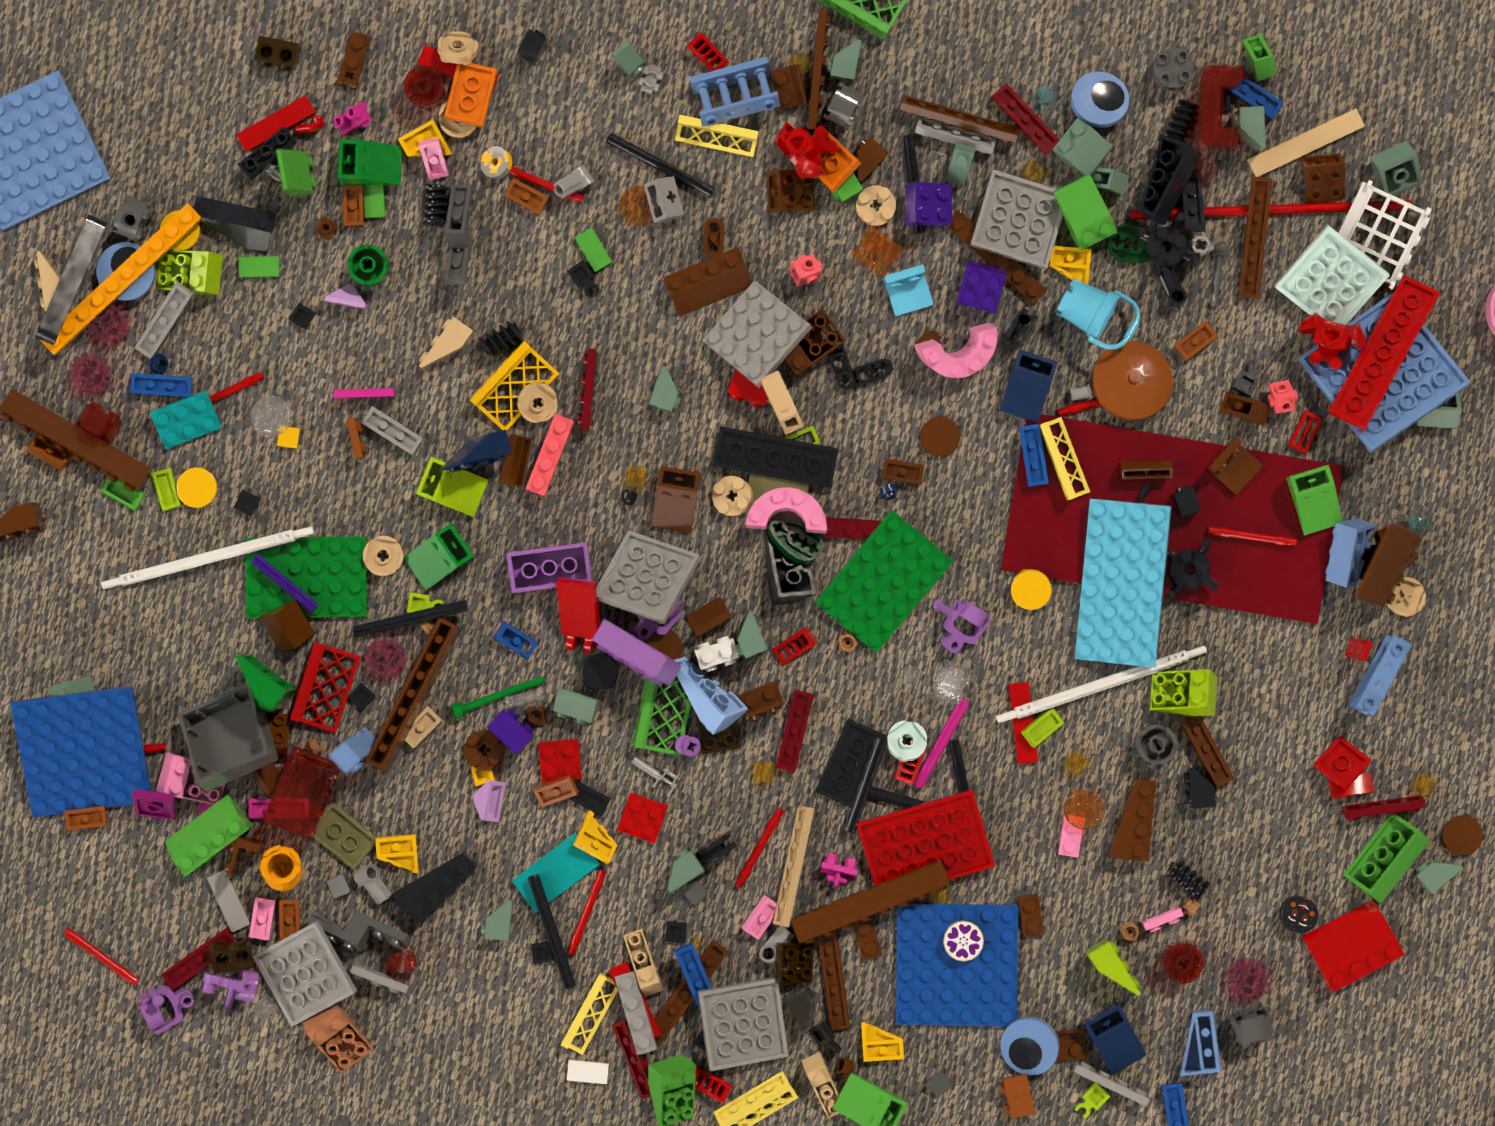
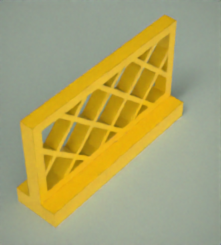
M522 341L469 400L498 427L507 431L521 416L519 409L512 410V398H518V395L512 396L511 384L523 383L524 388L526 383L545 382L549 386L560 373L525 341ZM531 352L536 357V366L525 367L524 358ZM539 361L545 366H539ZM537 368V380L525 381V369ZM539 368H548L553 375L548 380H540ZM514 369H522L523 381H511V372ZM509 376V381L503 382ZM500 384H509V396H498L497 388ZM509 398L510 410H498V399ZM487 399H495L496 410L487 411L482 404ZM510 412L511 421L504 427L499 422L498 413ZM490 413H496V418Z

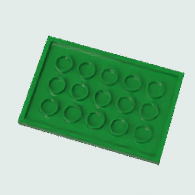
M891 509L814 602L872 651L877 653L954 561Z
M366 536L300 537L293 542L245 554L246 618H260L261 615L294 600L291 595L252 564V560L256 555L262 556L318 603L315 611L310 612L298 602L306 618L367 617V567L363 560V551L367 544ZM245 538V542L258 538Z

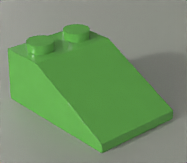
M276 150L283 190L290 197L314 194V188H317L316 177L311 174V168H314L312 156L308 157L306 151Z
M1090 174L1053 191L1074 244L1081 250L1117 233L1112 217Z

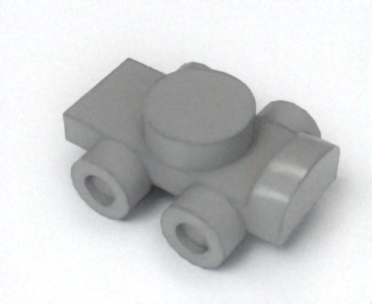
M650 64V67L645 66L643 74L646 77L645 79L641 77L638 84L642 86L641 91L651 95L653 91H658L660 84L657 83V80L662 81L664 73L661 72V67Z

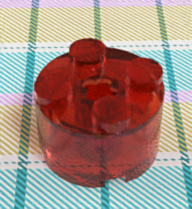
M421 66L412 69L406 75L404 91L408 100L415 107L428 110L437 107L443 101L446 94V85L437 70L429 66ZM428 84L429 89L422 92L421 86Z
M91 401L90 404H86L75 425L83 427L88 433L111 444L122 423L120 416L112 411L104 412L101 405Z
M1175 941L1163 950L1161 966L1164 973L1172 980L1179 983H1190L1195 981L1201 974L1204 967V958L1200 950L1193 944L1186 941ZM1180 958H1184L1185 960H1187L1186 962H1184L1183 967L1180 964H1178V962H1180Z

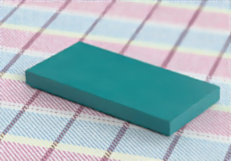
M577 832L512 880L535 913L538 912V908L528 881L529 876L539 874L549 903L600 865L595 857L573 846L578 834Z

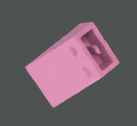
M166 752L156 791L174 794V797L214 805L222 799L225 784L210 791H205L196 785L190 757Z

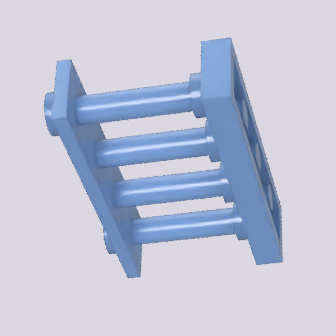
M767 57L689 77L693 95L700 94L705 110L699 112L702 127L764 110H771L780 106L778 92H770L766 79L767 75H771ZM758 78L763 95L751 98L746 81ZM739 83L743 101L732 103L727 86ZM719 89L724 106L712 109L707 91Z
M1385 635L1348 706L1364 715L1368 713L1374 716L1412 644L1396 635H1393V637Z

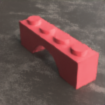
M557 414L554 415L526 486L527 490L546 497L557 464L575 424L573 420Z

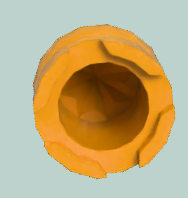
M280 845L272 847L264 853L260 870L265 882L277 891L294 889L300 883L303 876V866L298 854L292 848L281 847Z

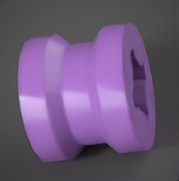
M681 735L675 742V749L679 754L693 757L700 751V742L696 737Z

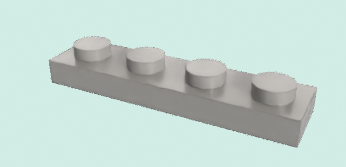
M919 116L915 133L925 137H932L952 144H956V142L976 147L975 150L981 153L991 155L997 138L993 136L986 137L976 131H965L955 125L947 126L941 121L927 120L923 116Z
M176 282L134 348L151 359L159 350L194 293L179 282Z
M635 971L616 976V984L637 1055L658 1049Z
M1081 1061L1080 1064L1074 1063L1073 1072L1147 1107L1150 1100L1146 1096L1147 1092L1137 1087L1135 1090L1127 1087L1128 1083L1120 1079L1113 1081L1109 1079L1110 1075L1104 1071L1099 1070L1098 1073L1092 1071V1066Z

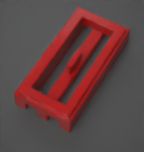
M1304 410L1288 447L1306 455L1323 418ZM1309 416L1310 418L1298 441V444L1295 445L1294 442L1300 432V429L1306 417ZM1316 419L1317 422L1303 449L1301 445L1313 420Z

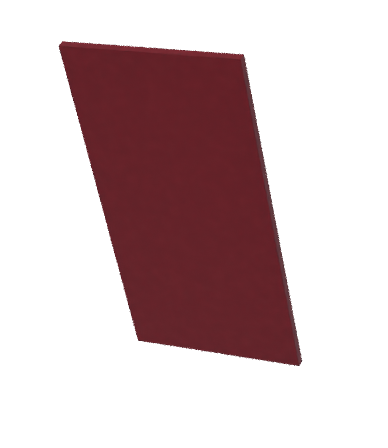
M1041 414L1038 423L1025 420V426L1040 425L1060 417ZM1062 418L1090 490L1089 493L1067 501L1042 434L1041 439L1049 484L1028 487L1021 446L1000 570L1020 573L1024 569H1034L1044 573L1050 579L1082 584L1090 499L1136 503L1141 488L1145 484L1150 486L1151 489L1143 499L1142 504L1171 506L1167 549L1177 554L1185 549L1199 550L1203 540H1210L1212 543L1205 555L1208 557L1211 566L1210 578L1218 582L1220 588L1212 591L1206 584L1196 589L1182 588L1178 596L1172 598V600L1318 624L1334 526L1304 535L1286 478L1329 465L1339 500L1344 471L1343 465L1246 449L1263 466L1242 490L1235 495L1206 469L1226 445ZM1059 423L1049 426L1052 435L1059 437L1061 433ZM1059 441L1057 446L1059 453L1066 456L1069 448L1067 444ZM1066 460L1064 465L1066 471L1073 475L1076 469L1075 464ZM1172 461V479H1121L1120 462ZM1157 470V471H1148V472H1158V471H1168V470ZM1125 471V472H1144V471ZM1074 479L1072 482L1074 492L1083 491L1082 482ZM1187 486L1188 489L1194 488L1201 511L1179 517L1172 494L1177 493L1176 489ZM1209 526L1226 527L1233 530L1261 534L1283 535L1285 537L1297 538V544L1294 547L1232 537L1225 538L1208 534ZM1166 558L1163 598L1170 599L1167 597V592L1172 590L1176 583L1170 575L1172 561ZM1192 563L1187 564L1185 567L1186 573L1193 575L1196 572V566Z

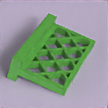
M818 0L884 40L907 0H903L900 5L892 6L891 1L887 0L888 7L878 10L876 0H857L852 2L849 0ZM873 1L875 10L870 12L864 10L862 3ZM890 11L892 19L889 24L881 20L880 13Z
M647 678L645 679L632 742L633 747L680 756L677 751L668 749L664 743L673 736L677 740L676 734L679 732L680 736L685 735L691 702L688 697L686 699L684 696L686 693H682L677 685L679 679L673 680V683L664 689ZM675 685L680 695L670 700L665 691ZM663 693L668 703L658 708L655 699ZM683 697L686 707L678 712L673 702ZM671 705L676 714L666 720L661 710ZM659 713L664 722L654 728L651 718ZM679 717L682 726L674 732L669 722ZM667 725L672 734L662 740L657 730ZM655 732L660 742L654 746L646 745L647 737Z

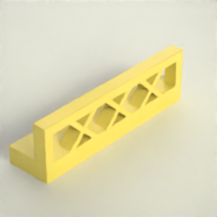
M679 115L675 141L753 157L758 131L721 123L702 127L701 119ZM682 126L691 128L695 135L689 139L681 138ZM708 131L714 139L705 143L702 142L698 135ZM727 135L731 137L734 143L724 147L718 139ZM733 137L741 138V139H739L738 141H735V139H734ZM744 139L752 141L751 151H742L738 143Z
M1062 417L1040 424V432L1067 501L1089 493V487ZM1059 423L1061 428L1059 437L1052 435L1049 426ZM1059 441L1067 444L1069 448L1066 456L1059 453L1057 448ZM1066 460L1075 464L1076 469L1073 475L1066 471L1064 466ZM1074 479L1082 482L1083 491L1074 492L1072 486Z
M600 972L561 1046L567 1049L571 1048L583 1055L618 991L615 987L612 993L603 994L602 986L605 980L615 985L612 978ZM602 999L605 1007L602 1011L594 1013L593 1002ZM589 1009H591L592 1014L587 1015ZM600 1014V1016L598 1017V1019H597V1021H596L595 1015ZM593 1016L594 1027L584 1031L582 1024L584 1018ZM581 1026L582 1031L577 1033L579 1027ZM590 1032L588 1038H586L585 1033ZM583 1034L585 1043L581 1049L571 1044L575 1036Z
M781 1071L713 1113L720 1126H731L733 1124H737V1126H752L798 1099V1096L784 1072ZM789 1091L791 1093L787 1097L781 1098L786 1092ZM772 1103L770 1107L764 1108L766 1104ZM751 1113L755 1114L750 1119L746 1118Z

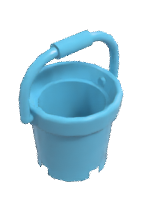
M1074 278L1070 284L1071 288L1065 292L1056 314L1086 332L1087 337H1089L1088 341L1108 350L1118 349L1128 341H1131L1140 325V309L1136 302L1119 291L1105 292ZM1119 299L1127 301L1135 310V319L1126 331L1124 339L1117 344L1109 345L1102 343L1098 339L1112 316Z

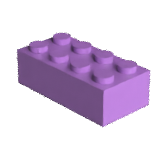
M587 542L507 553L512 593L557 588L556 581L559 577L593 582Z
M605 619L592 639L598 643V649L608 653L616 660L626 664L632 670L639 672L645 678L660 686L663 683L670 686L682 667L681 664Z

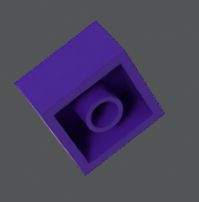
M915 181L905 185V225L943 228L952 224V184Z
M968 260L958 293L957 303L996 314L1007 270Z
M505 708L492 720L487 728L515 754H518L535 736L532 733L534 729L527 722L522 724L518 720L520 716L512 708L509 710Z

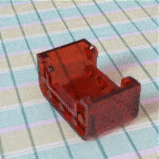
M1210 65L1202 71L1197 138L1204 147L1241 150V139H1238L1237 132L1232 128L1222 127L1225 88L1235 89V86L1240 84L1242 79H1246V68L1243 66Z
M293 746L263 823L306 840L309 837L314 838L318 825H315L316 819H321L325 810L322 807L324 799L329 800L333 790L329 786L332 780H337L341 770L337 768L338 765L335 761Z

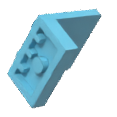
M923 264L884 276V282L895 316L933 305Z

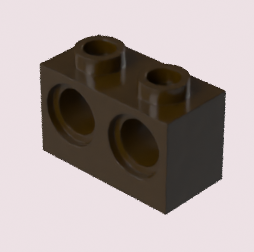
M259 36L254 59L256 62H259L261 67L271 68V65L279 66L281 71L290 72L291 69L296 70L301 46L299 43ZM265 49H272V55L270 57H263V51ZM285 53H292L291 60H282Z
M238 937L232 941H216L213 944H209L214 975L254 968L249 938ZM239 951H246L244 954H237ZM225 954L223 958H217L218 955Z

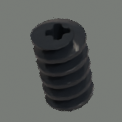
M1180 99L1178 101L1180 107H1175L1174 109L1177 114H1172L1171 118L1173 121L1168 123L1171 129H1166L1165 134L1168 137L1186 143L1183 137L1190 138L1186 130L1193 131L1189 124L1197 122L1193 116L1200 115L1196 108L1201 107L1191 101Z
M425 184L430 188L424 189V193L429 196L424 197L423 200L429 204L424 205L423 209L429 212L423 213V217L428 220L423 221L422 224L425 226L443 227L442 223H445L447 219L442 216L448 213L443 207L449 206V203L443 201V199L449 198V195L444 194V191L450 188L439 184Z
M514 320V324L506 321L507 328L499 325L500 332L492 329L493 336L485 333L486 340L478 337L487 355L490 354L495 358V350L502 354V346L509 350V342L517 345L516 338L524 341L523 335Z
M1176 860L1166 871L1164 878L1171 875V884L1178 881L1176 888L1184 886L1183 893L1185 894L1190 891L1189 898L1197 896L1196 901H1198L1208 889L1210 882L1208 880L1203 882L1204 877L1202 875L1196 877L1197 871L1193 870L1190 872L1191 866L1187 865L1184 867L1185 862L1183 860L1179 862Z

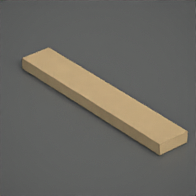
M1356 108L1248 159L1247 162L1254 176L1259 177L1365 127Z
M798 806L773 920L775 925L789 927L815 808Z

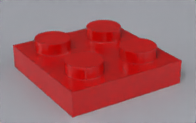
M1339 736L1314 763V767L1346 791L1371 764V759L1343 737Z
M579 739L538 743L542 783L567 775H571L573 780L582 779Z
M630 792L617 831L655 844L668 805Z

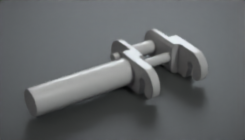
M636 756L631 762L657 779L652 788H655L659 780H663L671 785L672 788L666 796L669 798L677 785L675 784L676 780H680V774L675 775L669 771L670 767L663 769L665 773L661 775L658 770ZM667 774L670 777H672L674 781L670 782L667 779H665L664 776Z

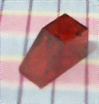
M413 947L388 954L386 965L387 969L392 971V974L414 971L418 967Z

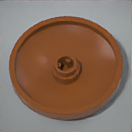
M1128 341L1118 349H1107L1102 353L1093 369L1092 386L1098 402L1106 411L1118 418L1136 421L1153 416L1166 404L1172 391L1173 377L1167 360L1157 349L1143 342Z

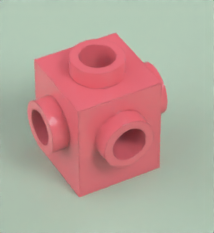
M814 254L809 256L802 255L795 261H792L789 272L797 287L816 283L820 278L823 268L821 262L816 260Z
M1289 380L1269 384L1270 395L1267 396L1270 407L1273 406L1276 414L1296 410L1295 402L1298 401L1297 391L1292 389Z

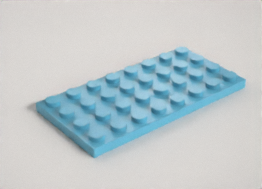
M1090 499L1075 659L1156 667L1171 506Z

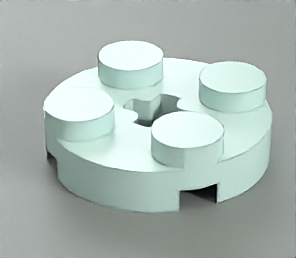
M900 721L893 725L886 739L888 750L895 758L902 762L916 760L925 751L927 734L918 723ZM904 736L912 739L910 741L911 745L908 746L902 743Z

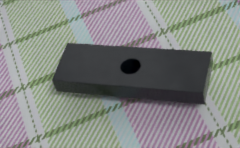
M283 126L237 165L252 181L278 159L276 150H289L297 144V140Z

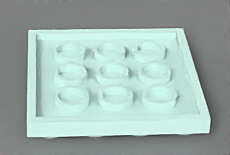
M1327 225L1274 286L1309 315H1313L1316 312L1326 320L1346 325L1390 274L1331 226Z

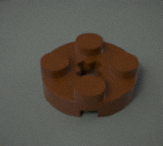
M481 730L468 737L464 746V755L467 762L475 769L490 771L496 768L503 760L505 747L503 742L493 732ZM482 746L490 748V752H487L486 756L479 752Z

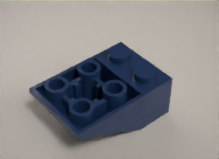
M1019 350L999 411L1038 423L1058 362Z
M502 430L488 433L468 441L441 467V471L449 470L450 473L464 468L472 469L479 465L487 466L505 460V456L512 453L507 431Z
M1118 1002L1082 1021L1111 1074L1146 1056L1140 1041Z

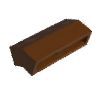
M513 434L509 435L512 453L505 456L500 484L522 488L532 442L531 438Z
M1172 461L1120 462L1122 480L1172 479ZM1157 470H1168V471L1148 472V471H1157ZM1125 471H1144V472H1125Z

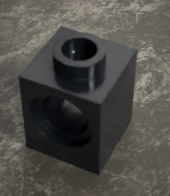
M1187 486L1176 489L1177 493L1172 494L1179 517L1201 511L1194 488L1188 489Z

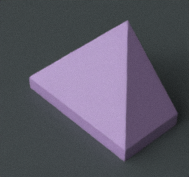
M352 284L340 288L325 298V301L329 303L367 309V304Z
M488 780L474 794L473 801L481 820L499 822L505 782Z

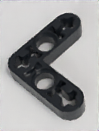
M843 344L837 347V350L842 349L843 353H836L833 356L830 353L828 354L837 384L843 390H849L887 377L893 371V364L888 359H880L852 369ZM837 356L845 359L846 363L843 367L835 366L834 359ZM882 362L885 365L889 364L890 368L887 369V373L879 371L877 372L878 377H874L872 365H875V369L881 367ZM862 369H868L871 372V377L868 380L860 378L859 373ZM856 371V378L860 383L855 384V380L849 382V386L841 384L840 381L843 380L844 375L850 378L854 376L852 372Z

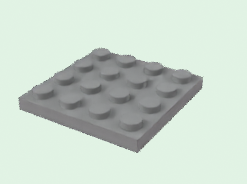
M993 169L970 246L1046 270L1063 216L1053 193L1057 189Z
M754 280L702 341L760 388L762 386L760 379L775 371L810 331L812 326Z
M628 530L597 585L598 601L665 624L699 563L700 555Z
M319 921L308 925L253 956L291 1027L357 992Z
M775 977L698 991L708 1068L710 1071L789 1057L779 984L775 983Z

